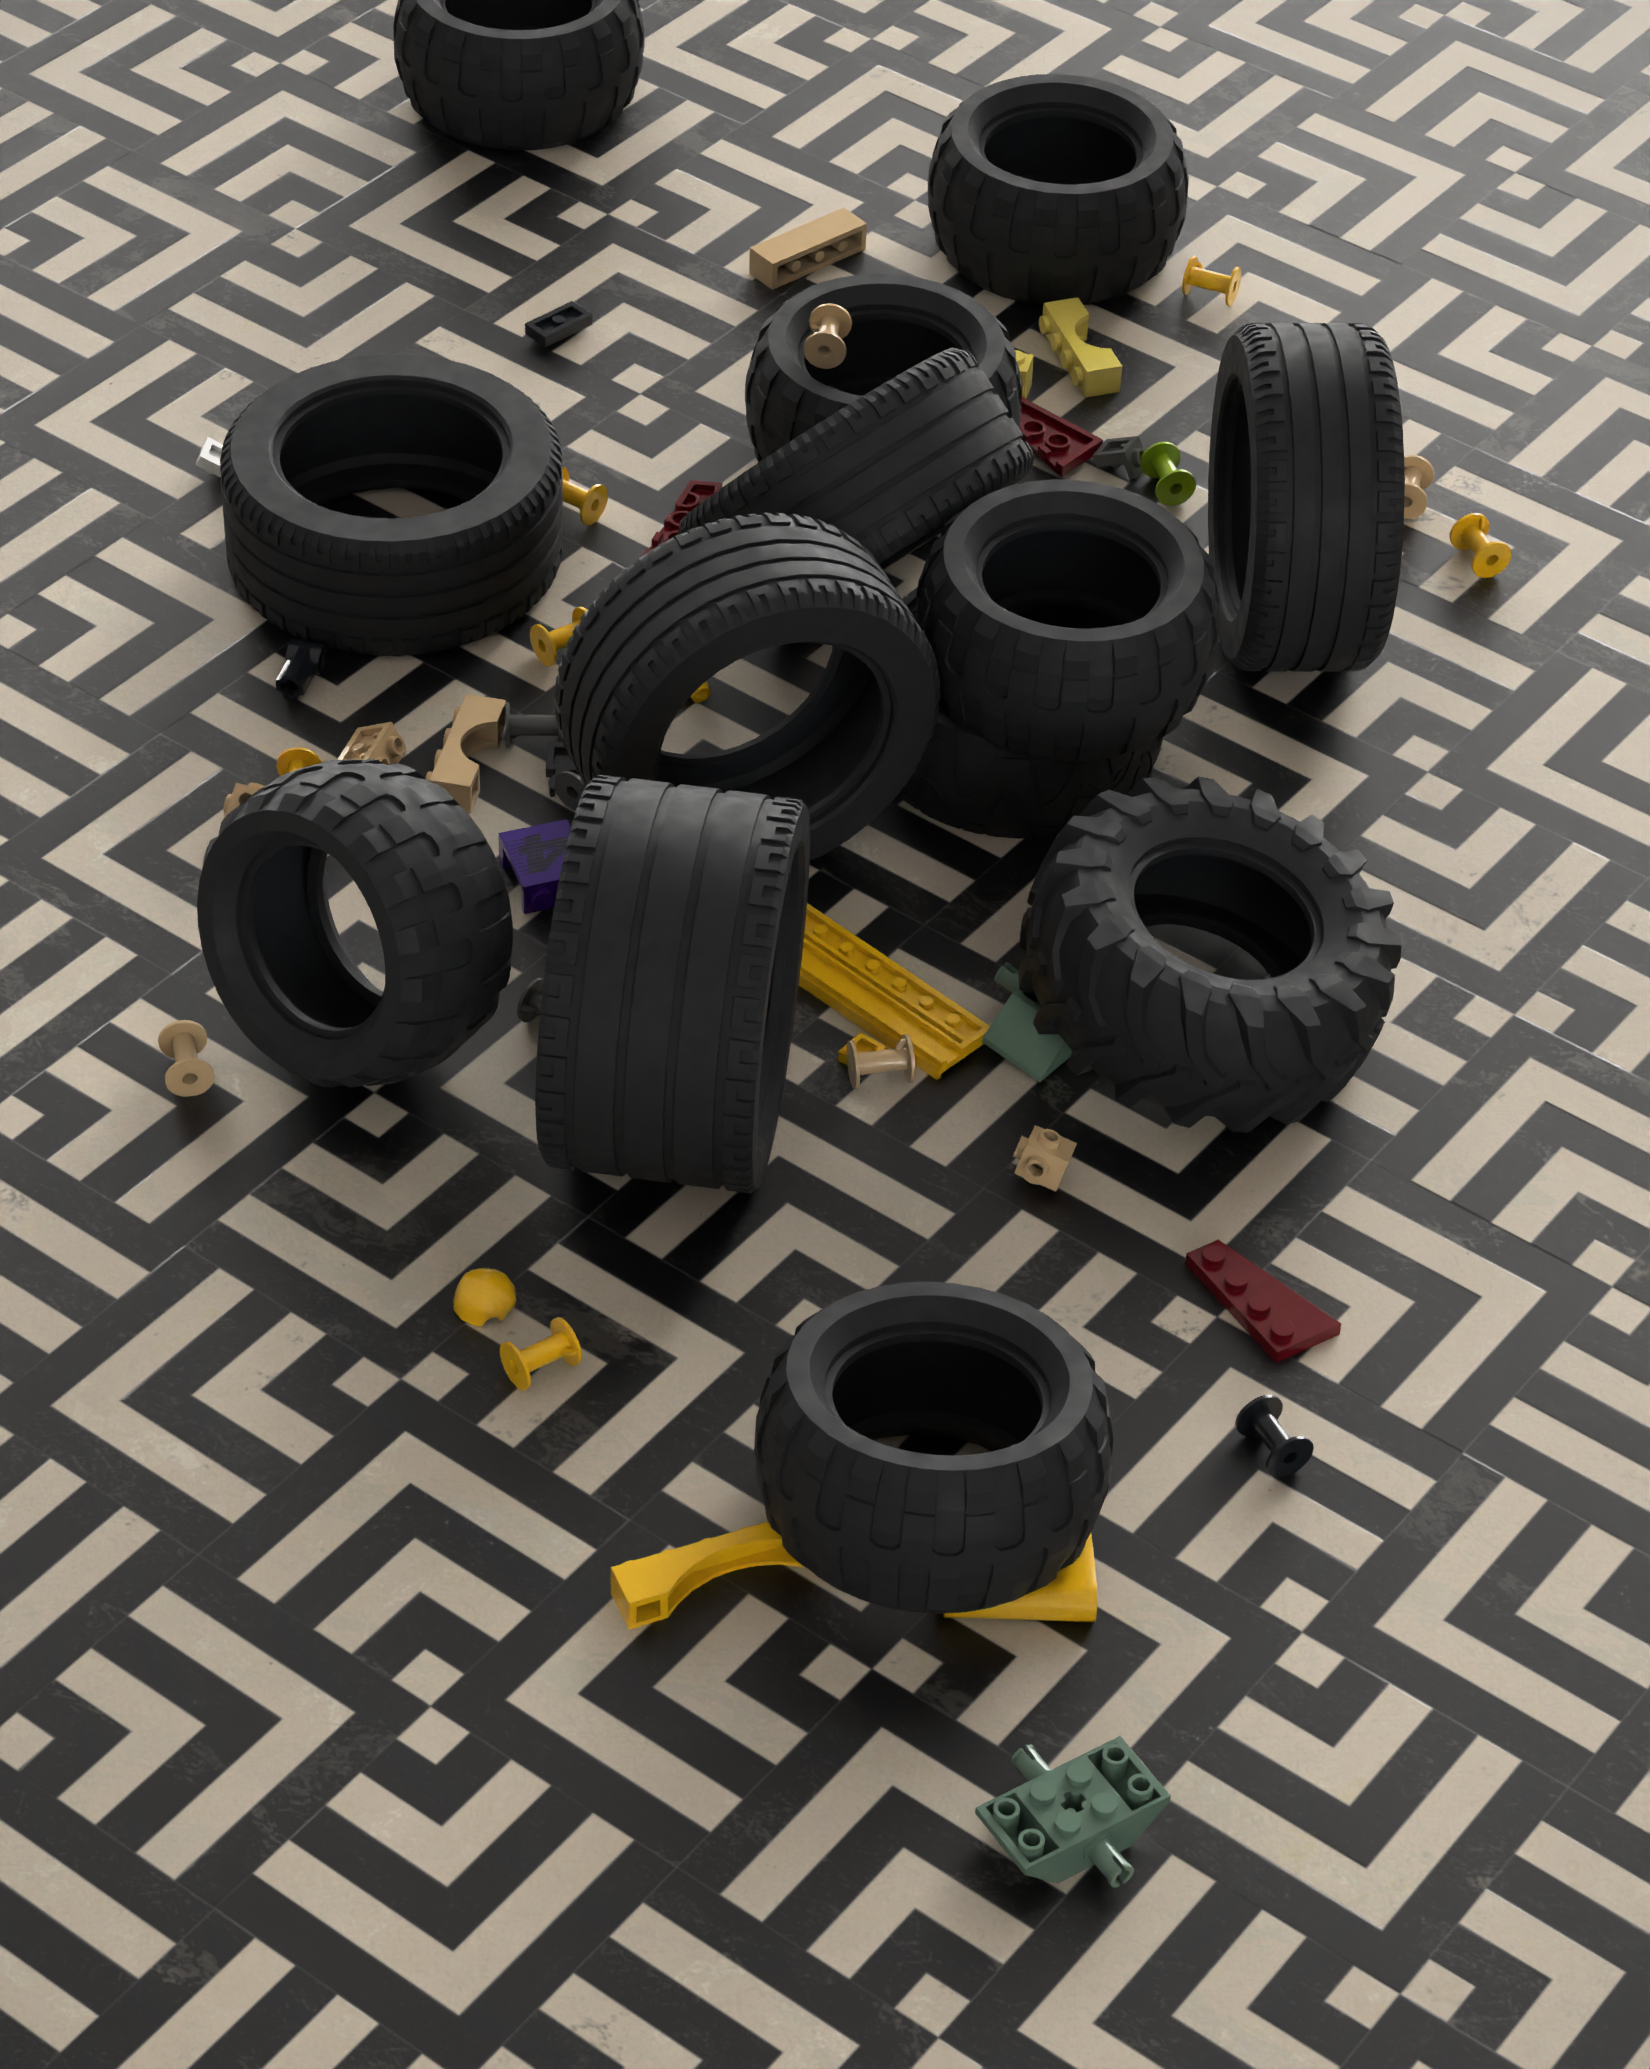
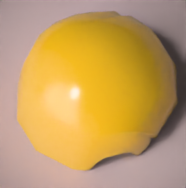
M491 1268L471 1270L461 1278L453 1298L454 1311L461 1320L478 1327L483 1326L488 1319L497 1317L499 1321H503L506 1314L516 1304V1288L508 1276L499 1270Z

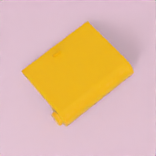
M1092 1532L1086 1540L1085 1547L1078 1559L1073 1564L1059 1570L1056 1579L1048 1585L1005 1604L970 1612L943 1613L944 1618L1096 1622L1097 1580Z

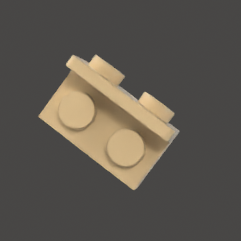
M392 722L359 727L337 760L374 759L386 765L399 763L406 752V746Z

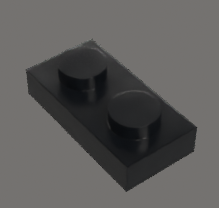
M571 301L525 323V334L542 346L548 347L591 326L592 314Z

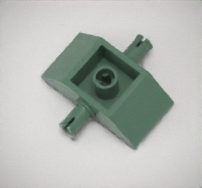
M1006 962L997 971L994 981L1012 992V994L984 1035L982 1042L1035 1080L1041 1082L1071 1056L1073 1050L1059 1034H1038L1033 1024L1036 1013L1041 1009L1036 994L1019 990V970L1014 968L1009 962Z
M1121 1736L1054 1769H1051L1033 1745H1025V1750L1029 1753L1028 1755L1022 1747L1018 1749L1012 1756L1011 1764L1017 1768L1027 1782L976 1807L975 1814L1026 1876L1060 1883L1096 1865L1112 1887L1120 1886L1116 1877L1120 1879L1122 1884H1125L1132 1877L1134 1868L1119 1852L1131 1847L1170 1802L1171 1795Z

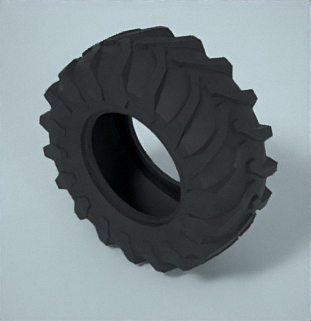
M1199 776L1182 790L1173 787L1158 777L1142 778L1126 795L1111 790L1097 794L1079 816L1072 817L1050 847L1028 895L1027 903L1032 907L1027 908L1021 923L1020 948L1027 951V957H1024L1019 965V990L1036 994L1041 1009L1036 1013L1033 1024L1038 1034H1059L1073 1050L1066 1065L1077 1076L1095 1070L1098 1074L1114 1083L1115 1100L1128 1108H1131L1140 1099H1144L1163 1106L1173 1124L1191 1128L1205 1116L1217 1118L1233 1132L1249 1133L1268 1116L1285 1124L1301 1121L1320 1101L1329 1102L1340 1093L1368 1056L1383 1028L1385 1021L1381 1017H1386L1394 995L1395 974L1391 972V969L1397 968L1401 959L1403 938L1402 934L1392 931L1386 926L1385 919L1391 913L1394 904L1390 891L1368 887L1360 875L1367 860L1359 850L1340 852L1323 838L1324 822L1313 814L1299 822L1293 817L1278 811L1272 795L1256 789L1246 798L1229 795L1214 779ZM1164 924L1181 925L1218 935L1252 955L1272 978L1242 980L1220 976L1199 969L1166 950L1151 936L1145 927Z

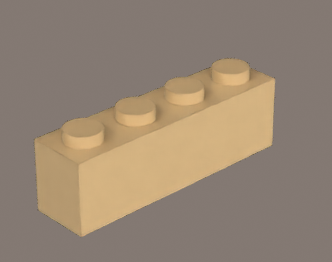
M843 207L750 247L749 274L772 290L865 250L867 223Z

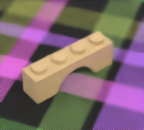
M466 694L461 707H456L454 710L452 728H447L445 731L443 749H438L436 752L433 772L428 771L426 775V780L437 783L445 789L470 814L480 793L479 764L471 761L468 757L483 750L497 749L506 730V700Z

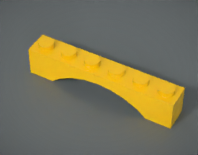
M765 1522L611 1567V1595L629 1630L668 1618L677 1605L693 1590L711 1579L731 1571L762 1565L805 1566L789 1555L783 1547L782 1536L771 1528L769 1522Z

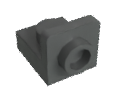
M1139 436L1106 439L1093 454V459L1097 467L1110 465V467L1115 468L1124 465L1129 479H1137L1142 473L1140 459L1145 449Z

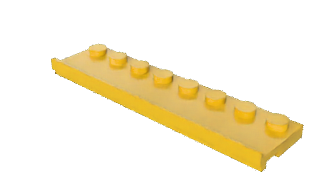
M807 903L799 978L800 987L891 1049H895L897 1042L902 1039V1036L908 1034L913 1045L915 1065L936 1080L941 1078L943 1072L984 1044L982 1040L990 1028L988 1024Z

